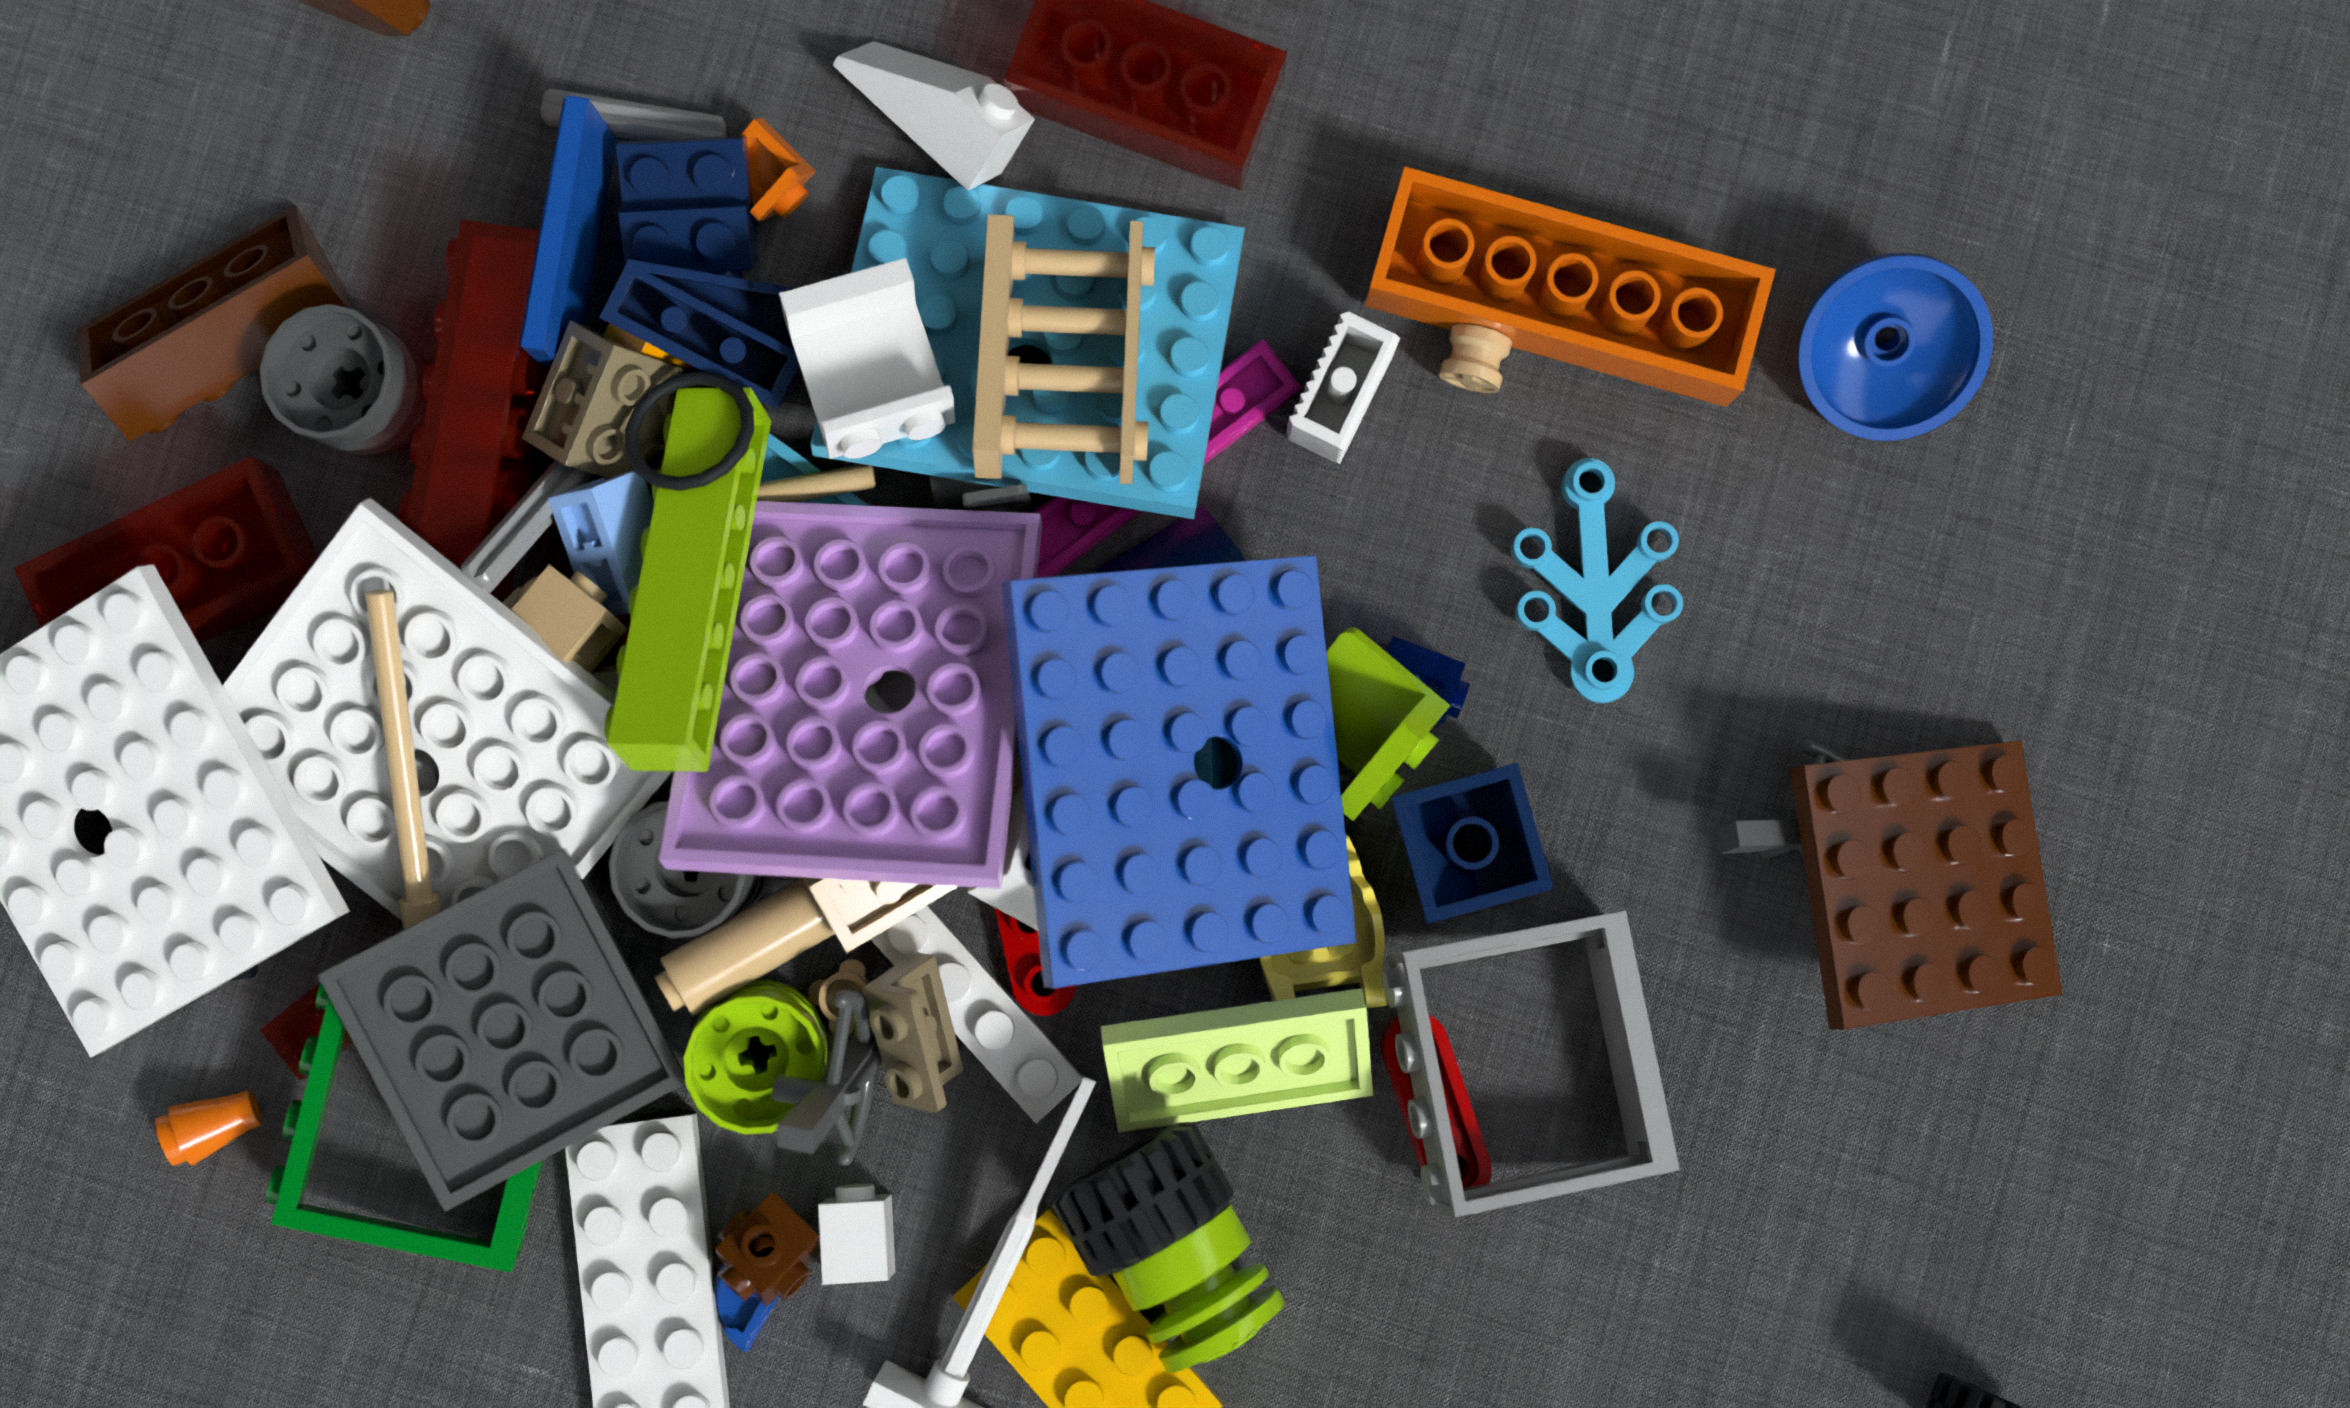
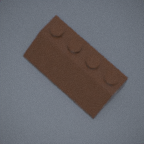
M294 205L77 329L80 383L129 442L146 432L151 434L161 432L171 426L184 410L202 400L211 402L221 398L231 390L235 381L256 369H260L266 343L281 323L304 308L327 304L350 308L345 287L303 214Z

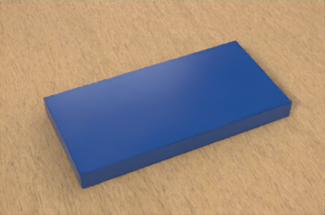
M566 95V99H563L519 341L521 347L548 372L570 320L585 325L618 140L589 98Z

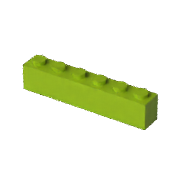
M751 387L742 388L754 409V433L746 454L729 473L706 486L681 491L652 485L655 503L650 527H646L641 536L643 564L639 584L632 588L629 596L631 624L627 644L620 648L617 656L619 684L615 705L608 709L604 723L607 745L632 771L708 772L771 426V419ZM720 388L677 389L673 413H669L664 422L663 433L666 448L662 468L657 470L658 473L676 477L699 474L719 463L734 447L741 429L740 410L732 396Z

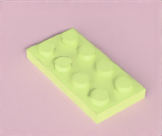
M1362 988L1101 1026L1103 1050L1118 1133L1169 1126L1181 1122H1196L1373 1096L1367 1009Z

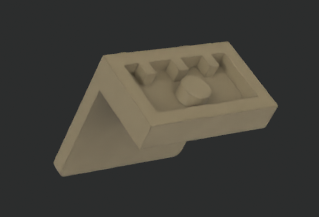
M570 320L522 439L565 466L603 477L612 478L624 472L634 470L625 454V428L634 407L654 386L672 376L695 371L629 349L591 327ZM698 384L683 388H706L707 386ZM677 390L659 399L645 415L638 432L639 451L645 463L655 471L662 468L666 448L663 433L666 416L669 413H673ZM645 480L648 490H652V484Z

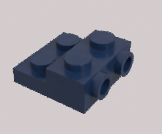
M746 135L620 141L616 144L623 209L618 212L625 266L628 260L632 259L743 279V270H752L759 262L755 218L750 213V210L753 208Z

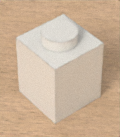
M851 1184L835 1187L836 1197L826 1198L818 1204L822 1285L888 1281L896 1272L892 1194L875 1195L874 1184Z

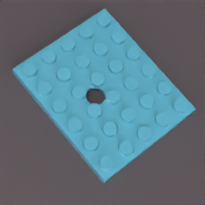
M876 167L851 273L899 259H907L914 279L916 305L944 386L950 385L954 397L955 423L946 425L942 432L927 439L911 440L907 436L884 443L878 451L865 457L850 459L843 455L832 459L997 487L1026 484L1028 492L1194 519L1245 227L980 184L967 191L954 179ZM988 214L1014 215L1015 241H1026L1027 248L1129 252L1130 221H1143L1142 246L1155 247L1154 285L1141 286L1135 421H1148L1147 461H1133V484H1119L1120 453L1016 449L1015 455H1003L1002 479L975 478L973 434ZM1026 274L1025 280H1013L1012 298H1023V305L1127 309L1128 278ZM1023 331L1022 338L1010 337L1009 351L1022 345L1035 346L1043 350L1050 358L1051 364L1124 368L1125 336ZM1019 389L1018 396H1006L1005 415H1016L1017 422L1122 427L1123 394ZM816 419L810 444L812 455L829 458Z

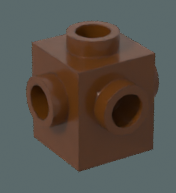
M773 1191L752 1212L744 1208L735 1214L720 1231L718 1237L722 1242L715 1248L720 1262L725 1266L718 1273L721 1280L742 1301L745 1302L753 1294L765 1307L777 1296L785 1301L796 1293L811 1274V1270L807 1266L821 1253L819 1235ZM772 1251L765 1257H758L763 1252Z

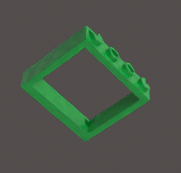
M320 983L316 998V1009L324 1010L325 1014L319 1036L309 1035L302 1052L299 1073L309 1076L303 1100L293 1099L286 1115L282 1137L292 1140L286 1166L277 1164L269 1182L266 1203L276 1205L271 1225L512 1273L519 1258L543 1160L507 1178L492 1242L302 1203L346 1033V1028L322 983Z

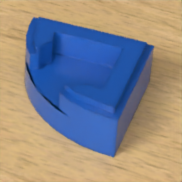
M722 1264V1266H721L719 1272L725 1267L723 1264ZM717 1275L715 1283L716 1305L724 1331L732 1343L747 1353L772 1312L779 1296L767 1307L753 1294L744 1302Z

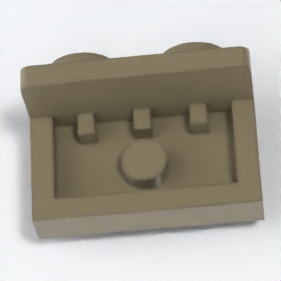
M916 952L862 988L870 1014V1026L876 1037L885 1071V1083L891 1094L892 1102L902 1106L937 1113L947 1105L942 1085L961 1073L964 1068L935 955Z

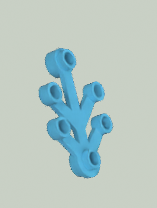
M1584 458L1575 462L1566 471L1561 481V493L1564 500L1569 506L1578 510L1582 577L1552 551V543L1549 536L1538 528L1522 530L1511 544V555L1519 566L1528 569L1532 568L1585 615L1586 639L1555 615L1556 606L1554 600L1550 595L1542 591L1526 593L1516 604L1515 617L1521 627L1529 631H1537L1571 662L1570 680L1580 696L1594 703H1609L1619 699L1629 690L1634 679L1632 656L1660 625L1667 624L1679 616L1683 608V598L1680 592L1671 585L1660 584L1654 586L1642 598V611L1614 639L1611 612L1656 562L1666 560L1676 551L1679 537L1675 528L1669 523L1663 521L1650 523L1639 533L1637 546L1609 576L1604 504L1611 498L1614 492L1615 478L1610 467L1603 461L1595 458ZM1591 472L1599 477L1601 488L1598 492L1588 493L1582 489L1579 483L1582 473ZM1658 531L1666 536L1668 547L1665 552L1658 553L1650 549L1647 543L1649 532ZM1534 538L1539 541L1542 547V554L1539 558L1529 559L1522 554L1520 543L1523 539ZM1655 594H1664L1670 598L1672 611L1669 615L1662 616L1653 610L1651 601ZM1530 600L1541 602L1546 609L1545 619L1541 622L1529 620L1524 612L1526 602ZM1603 659L1612 665L1614 674L1609 682H1601L1594 677L1592 666L1596 660Z

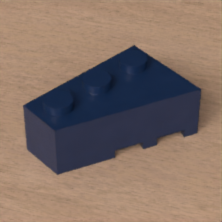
M629 259L599 317L704 372L724 375L740 387H751L758 400L775 409L778 408L799 367L784 320L779 296L781 292L796 289L793 287Z

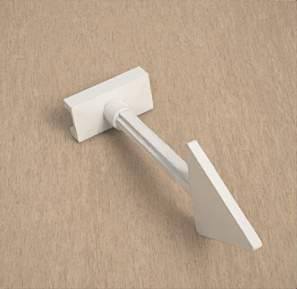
M1084 1076L1025 1201L1011 1216L943 1360H936L927 1379L886 1360L872 1383L864 1400V1406L868 1408H984L962 1397L970 1380L967 1369L1034 1230L1038 1204L1096 1081Z

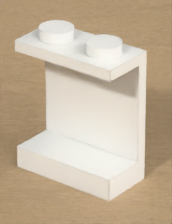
M906 258L779 293L786 327L829 459L843 455L850 459L865 457L878 451L884 443L907 436L911 440L927 439L942 432L946 425L955 423L954 397L950 385L944 386L916 305L914 279Z

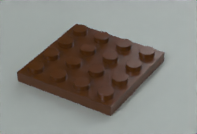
M2022 740L1790 768L1829 1029H1849L2062 995Z

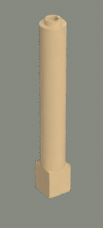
M1019 752L1016 753L1011 800L1023 785ZM800 878L660 958L666 971L655 976V979L674 1011L686 1005L692 1016L831 937L835 932L803 879Z

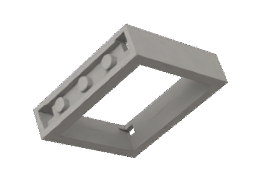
M1626 910L1387 955L1389 968L1383 971V988L1389 1006L1391 1008L1397 1007L1402 1033L1397 1034L1395 1037L1396 1055L1401 1070L1404 1073H1410L1415 1099L1408 1101V1116L1415 1137L1423 1139L1427 1165L1421 1167V1182L1425 1197L1430 1205H1436L1437 1214L1460 1217L1680 1170ZM1584 938L1629 1154L1463 1188L1420 969Z

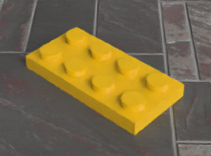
M1051 1207L1043 1212L1035 1220L1034 1230L984 1333L1049 1408H1221L1223 1406L1222 1400L1192 1366L1167 1374L1158 1354L1171 1342L1167 1339L1158 1343H1150L1145 1333L1153 1323L1142 1310L1133 1311L1117 1281L1111 1274L1090 1276L1056 1212ZM988 1263L952 1296L964 1312L967 1310Z

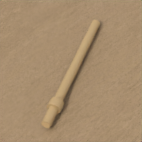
M380 589L366 592L365 596L405 897L399 900L402 927L408 929L442 910L440 895L433 893L431 886L394 592L391 589Z

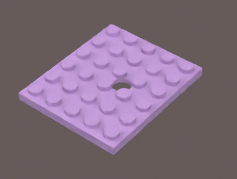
M757 501L708 772L674 771L659 861L663 867L669 870L1001 889L1018 744L1002 583L1010 580L1037 578L1042 535L1040 514ZM887 671L903 672L909 675L916 685L913 700L907 707L895 713L875 711L865 700L867 687L877 683L882 678L884 672Z

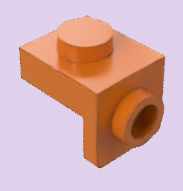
M757 118L740 135H746L752 200L755 204L750 213L758 221H763L777 215L785 219L809 195V191L804 185L816 170L763 118Z

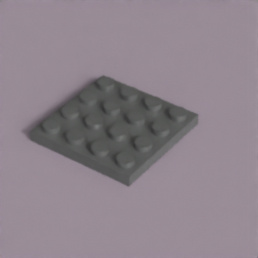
M566 848L318 974L323 987L444 1212L685 1084V1072Z

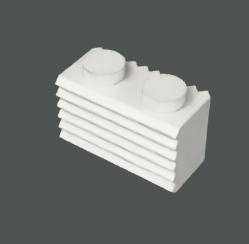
M1349 311L1340 314L1338 324L1334 326L1332 336L1328 338L1327 346L1323 348L1321 359L1317 360L1316 368L1311 373L1310 381L1306 382L1304 393L1300 394L1299 403L1294 407L1293 416L1289 417L1286 430L1289 441L1340 464L1394 356L1400 337Z

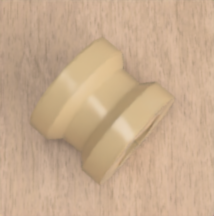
M1472 324L1453 325L1449 336V342L1453 347L1451 356L1442 362L1438 376L1447 383L1466 390L1480 393L1498 392L1503 379L1499 372L1501 360L1510 354L1513 341L1503 333L1483 326Z

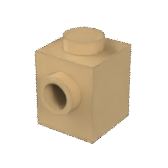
M548 565L539 577L531 579L522 587L517 595L516 604L511 609V611L535 630L554 654L565 662L575 661L590 674L628 630L625 625L601 605L608 597L602 589L579 571H576L569 580L551 565Z

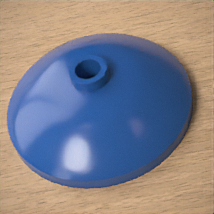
M1901 252L1878 255L1847 268L1833 278L1816 296L1807 310L1799 331L1796 351L1797 369L1804 391L1811 403L1828 422L1848 434L1869 440L1896 441L1908 439L1943 425L1959 413L1973 398L1981 386L1990 365L1993 350V327L1987 305L1979 291L1960 271L1950 264L1918 253ZM1884 327H1893L1895 329L1894 336L1889 342L1884 344L1875 343V336L1880 329Z

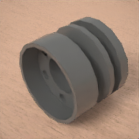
M333 304L304 308L282 322L266 343L259 369L262 395L276 419L301 436L321 442L323 445L341 453L361 458L389 455L411 442L427 421L434 396L431 371L420 351L397 333L390 331L383 325H379L357 310ZM359 384L361 388L364 390L363 393H361V390L357 387Z
M665 799L632 815L615 837L609 860L612 891L625 914L646 931L670 938L697 936L751 907L765 889L769 875L665 869L659 861L669 799Z

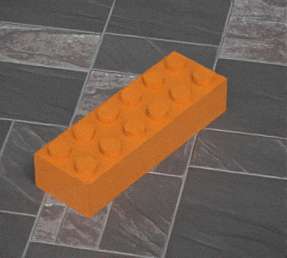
M1404 166L1364 306L1451 330L1455 324L1483 326L1508 336L1513 341L1511 347L1727 407L1744 390L1776 269Z

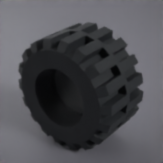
M1181 1122L1141 1140L1083 1174L1064 1187L1051 1205L1090 1276H1102L1126 1269L1188 1235L1222 1211L1233 1196L1234 1190L1196 1122Z

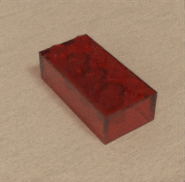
M1035 0L1004 78L1005 88L1015 95L1018 104L1029 113L1241 191L1285 77L1287 51L1148 0Z
M250 456L14 567V570L40 628H42L135 568L154 564L198 644H201L283 605L319 557L279 470Z

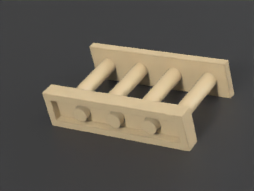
M988 214L973 434L975 478L1002 479L1003 455H1015L1016 449L1120 453L1119 484H1133V461H1147L1148 421H1135L1141 286L1154 285L1155 247L1142 246L1143 221H1130L1129 252L1027 248L1026 241H1015L1014 215ZM1026 274L1128 278L1127 309L1023 305V298H1012L1013 280H1025ZM1023 331L1125 336L1124 368L1020 363V356H1009L1010 337L1022 338ZM1019 389L1123 394L1122 427L1017 422L1016 415H1005L1006 396H1018Z

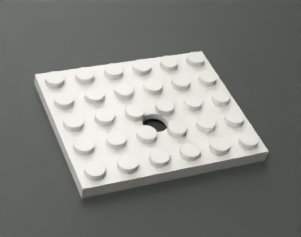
M372 498L361 502L223 684V688L320 858L401 920L399 900L405 897L365 596V593L369 591L391 589L394 592L413 747L428 753L436 762L439 770V781L434 790H423L419 793L432 892L440 895L441 910L443 911L564 848L567 849L583 879L612 845L615 837L631 816L641 810L672 771H632L607 745L605 737V717L608 709L615 705L616 694L575 661L565 662L554 654L528 623L488 591L480 588L463 575L457 566Z
M154 564L135 568L0 654V901L90 1058L108 1050L350 912ZM82 808L90 811L100 810L111 824L112 832L105 839V853L103 855L87 851L82 847L75 835V818Z

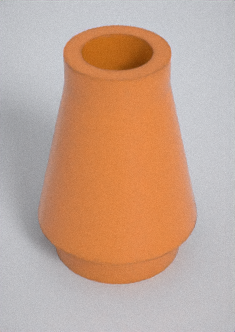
M250 1089L233 1095L170 1105L167 1114L155 1118V1129L160 1146L172 1166L184 1162L194 1166L247 1131L263 1125L259 1105Z

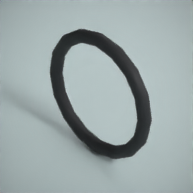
M695 371L672 376L651 388L634 407L625 428V454L635 473L655 487L681 491L706 486L729 473L746 454L754 433L753 406L743 388L724 375ZM698 384L718 387L732 396L740 410L741 429L734 447L719 463L699 474L683 477L660 474L645 463L639 451L638 432L645 415L659 399L679 388Z

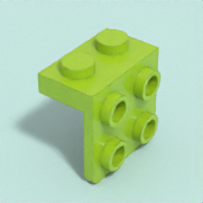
M1349 627L1337 637L1326 653L1337 758L1357 774V777L1341 795L1343 813L1354 821L1369 802L1380 810L1405 781L1395 772L1403 762L1415 769L1439 741L1430 730L1451 705L1362 631Z

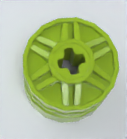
M758 979L704 1009L698 1018L684 1054L685 1084L696 1107L717 1126L744 1135L773 1133L777 1131V1123L797 1105L773 1099V1086L777 1076L781 1074L820 1081L825 1075L827 1060L826 1027L816 1006L793 986L772 979ZM752 1036H759L763 1045L774 1044V1047L770 1049L768 1061L759 1062L755 1053L744 1054V1051L748 1049Z
M1229 1202L1222 1211L1188 1235L1150 1257L1113 1273L1133 1311L1150 1308L1160 1303H1163L1167 1310L1145 1331L1151 1344L1165 1341L1180 1334L1158 1354L1167 1374L1181 1371L1198 1363L1210 1362L1231 1352L1257 1334L1259 1329L1286 1305L1276 1286L1247 1295L1270 1275L1263 1263L1243 1267L1236 1271L1233 1270L1230 1263L1240 1256L1252 1241Z

